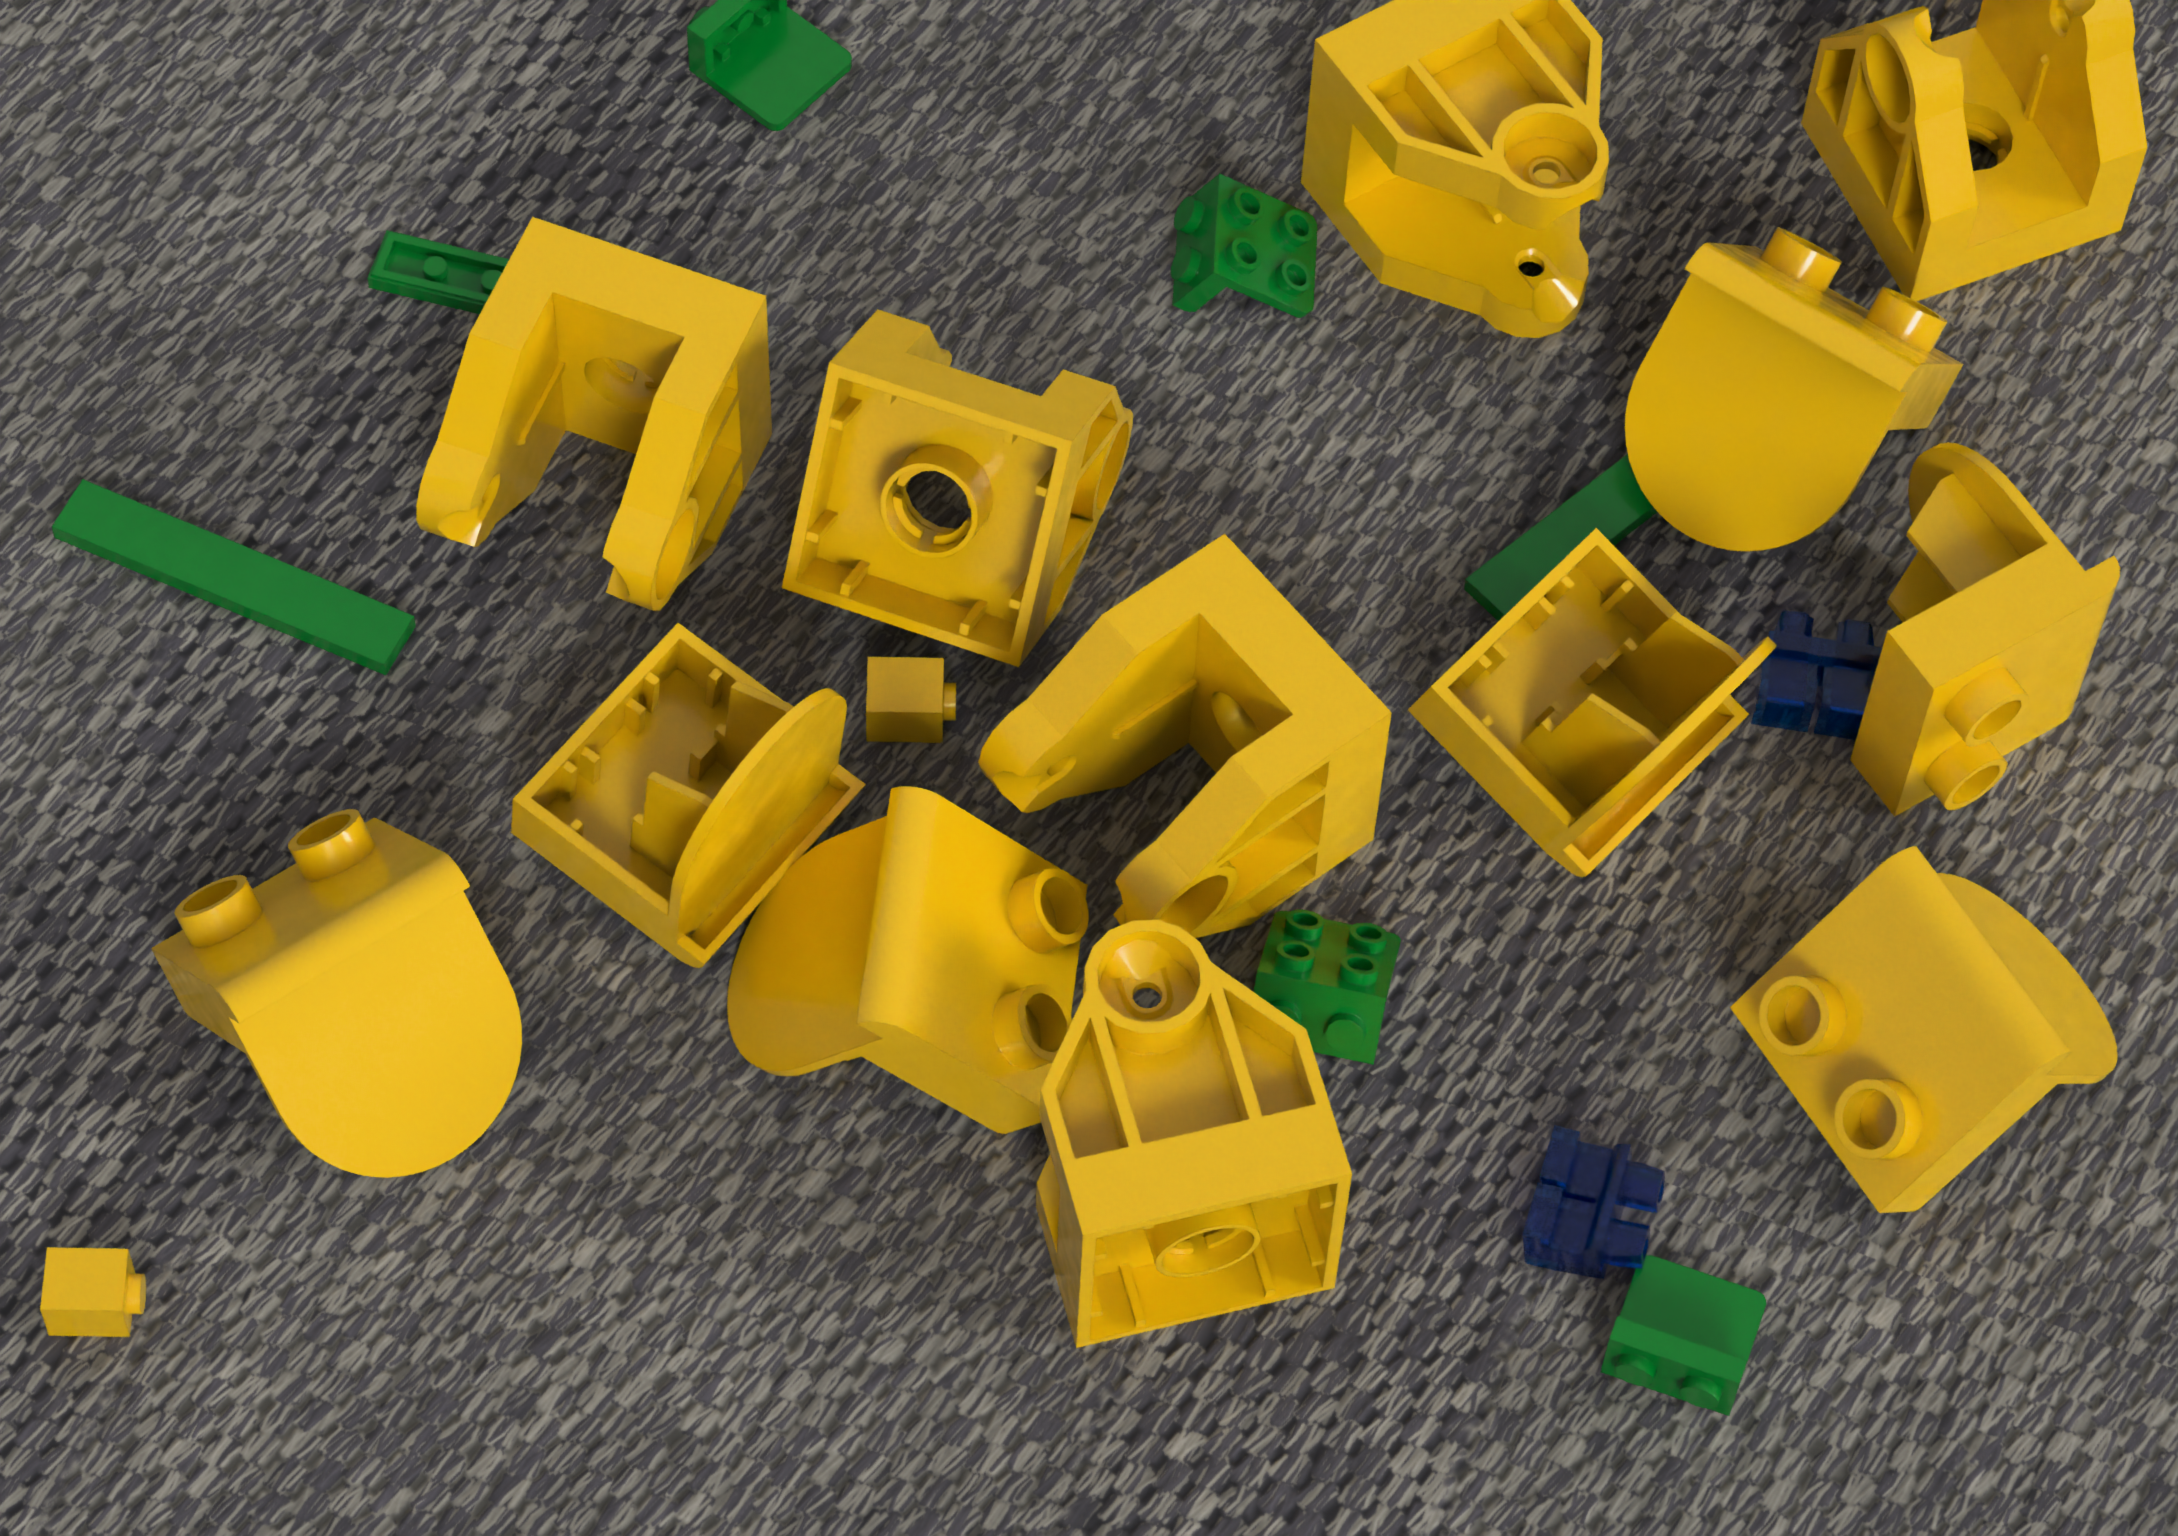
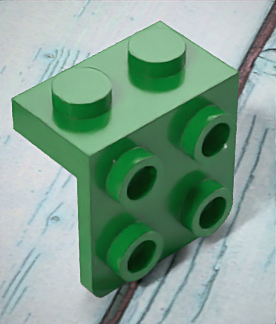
M718 0L711 7L705 6L701 8L687 26L689 71L771 131L784 129L848 73L852 67L851 53L787 6V0Z
M1220 173L1195 194L1186 197L1180 203L1174 217L1177 238L1176 254L1171 265V277L1174 279L1172 306L1187 312H1195L1224 288L1228 287L1297 318H1302L1313 310L1317 222L1311 214Z
M1303 909L1278 911L1274 914L1259 963L1254 993L1307 1029L1313 1052L1374 1065L1387 996L1401 939L1398 935L1386 932L1382 927L1372 923H1356L1352 925L1324 919L1313 911Z
M1653 1255L1644 1256L1638 1261L1620 1316L1616 1317L1605 1352L1601 1373L1686 1401L1697 1407L1707 1408L1730 1416L1764 1314L1766 1299L1757 1290Z

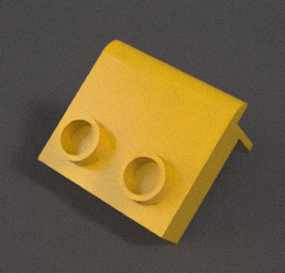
M1777 227L1764 251L1756 246L1704 243L1694 253L1685 267V270L1691 274L1642 361L1628 396L1625 412L1626 448L1634 476L1642 492L1656 511L1673 527L1701 543L1731 551L1768 550L1794 543L1812 534L1833 518L1848 501L1888 430L1925 429L1933 420L1964 365L1934 348L1947 324V320L1917 301L1887 287L1881 288L1870 310L1863 308L1828 288L1842 263L1840 259L1803 237L1780 227Z
M1940 443L1924 451L1917 457L1910 471L1908 498L1912 525L1908 529L1906 537L1918 552L1887 601V604L1902 623L1886 633L1850 761L1894 817L1933 795L1938 798L1947 810L1960 809L1974 802L1989 791L2005 773L2008 763L2003 757L2004 755L2060 725L2070 716L2120 577V566L2115 556L2085 571L2007 476L1978 452L1957 443Z
M1595 528L1453 664L1408 711L1549 856L1573 875L1586 877L1749 715L1730 694L1767 658L1777 645L1767 636L1746 655L1741 657L1734 648L1682 616L1619 550Z
M677 623L513 798L511 833L677 959L689 966L702 968L786 874V870L808 851L866 786L864 782L838 764L847 714L846 700L836 691L825 688L814 692L793 706L776 696L684 626Z
M911 786L892 788L887 816L838 834L813 847L786 870L784 877L758 906L740 942L728 986V1024L735 1046L751 1064L767 1073L786 1077L799 1076L844 1060L850 1061L863 1057L996 1133L1007 1134L1041 1123L1039 1116L1040 1089L1072 1021L1071 1012L1080 941L1087 930L1089 921L1086 901L1088 885L935 792Z
M356 809L338 811L318 819L299 831L288 843V848L296 864L255 888H251L245 876L233 875L214 881L186 897L174 911L183 930L151 949L187 1015L247 1055L282 1122L306 1149L325 1162L354 1174L386 1178L408 1176L437 1167L459 1155L481 1137L500 1113L511 1092L520 1063L522 1048L520 1010L511 983L464 893V890L469 888L470 885L452 858L445 852L375 817L364 822L359 811Z
M1917 846L1901 850L1880 864L1730 1007L1879 1213L1915 1212L1920 1209L2057 1084L2097 1083L2103 1080L2115 1068L2118 1058L2115 1037L2102 1008L2083 979L2061 952L2031 922L1995 894L1965 878L1952 874L1936 873Z

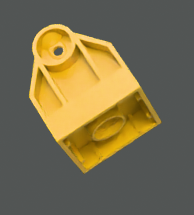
M1392 0L1315 39L1301 183L1381 284L1480 315L1495 329L1515 337L1541 338L1560 332L1576 319L1584 302L1589 275L1588 254L1579 239L1581 205L1590 200L1600 201L1604 192L1609 164L1608 141L1599 126L1603 38L1571 0ZM1525 262H1534L1542 267L1543 272L1538 276L1532 277L1524 275L1518 267Z
M1983 0L1976 27L1933 42L1930 40L1932 29L1928 8L1921 6L1820 39L1801 124L1903 295L1915 301H1920L2121 231L2147 151L2133 50L2135 25L2130 0ZM1968 139L1990 149L1996 155L1997 165L1989 169L1974 171Z
M532 217L469 333L440 432L427 461L420 483L416 504V521L419 528L453 541L478 547L487 539L499 520L535 491L565 431L582 435L636 454L620 507L611 525L602 557L614 566L606 593L644 608L660 611L669 601L677 586L713 553L772 435L766 295Z
M877 309L829 362L782 589L1019 667L1062 608L1098 522L1120 476L1130 442L1133 413L1131 409L1122 406L1115 386L1064 369L1043 395L1039 396L950 367L952 354L949 350L939 347L930 326ZM924 471H937L950 477L964 491L967 497L968 508L971 509V517H968L962 526L956 529L939 527L924 519L912 506L906 490L911 478Z
M1224 533L1102 614L1024 702L1012 710L992 731L981 749L978 763L982 773L1004 797L1011 801L1021 812L1030 813L1042 810L1060 799L1125 786L1189 743L1216 774L1156 841L1140 852L1119 874L1115 882L1121 893L1123 904L1113 915L1120 925L1132 920L1157 919L1180 926L1194 938H1199L1251 925L1374 840L1392 712Z
M1156 919L1132 920L1110 929L1091 949L1084 967L1083 998L1040 1089L1039 1116L1050 1154L1037 1181L1036 1209L1076 1348L1335 1288L1352 1171L1307 1029L1213 964L1201 943L1182 927ZM1142 988H1150L1159 993L1161 1001L1155 1007L1143 1008L1135 1003L1133 995Z

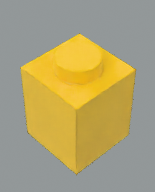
M868 657L866 741L943 743V721H956V683L944 682V658Z
M47 1247L40 1311L48 1335L130 1337L132 1314L144 1313L146 1279L145 1274L135 1273L129 1249Z

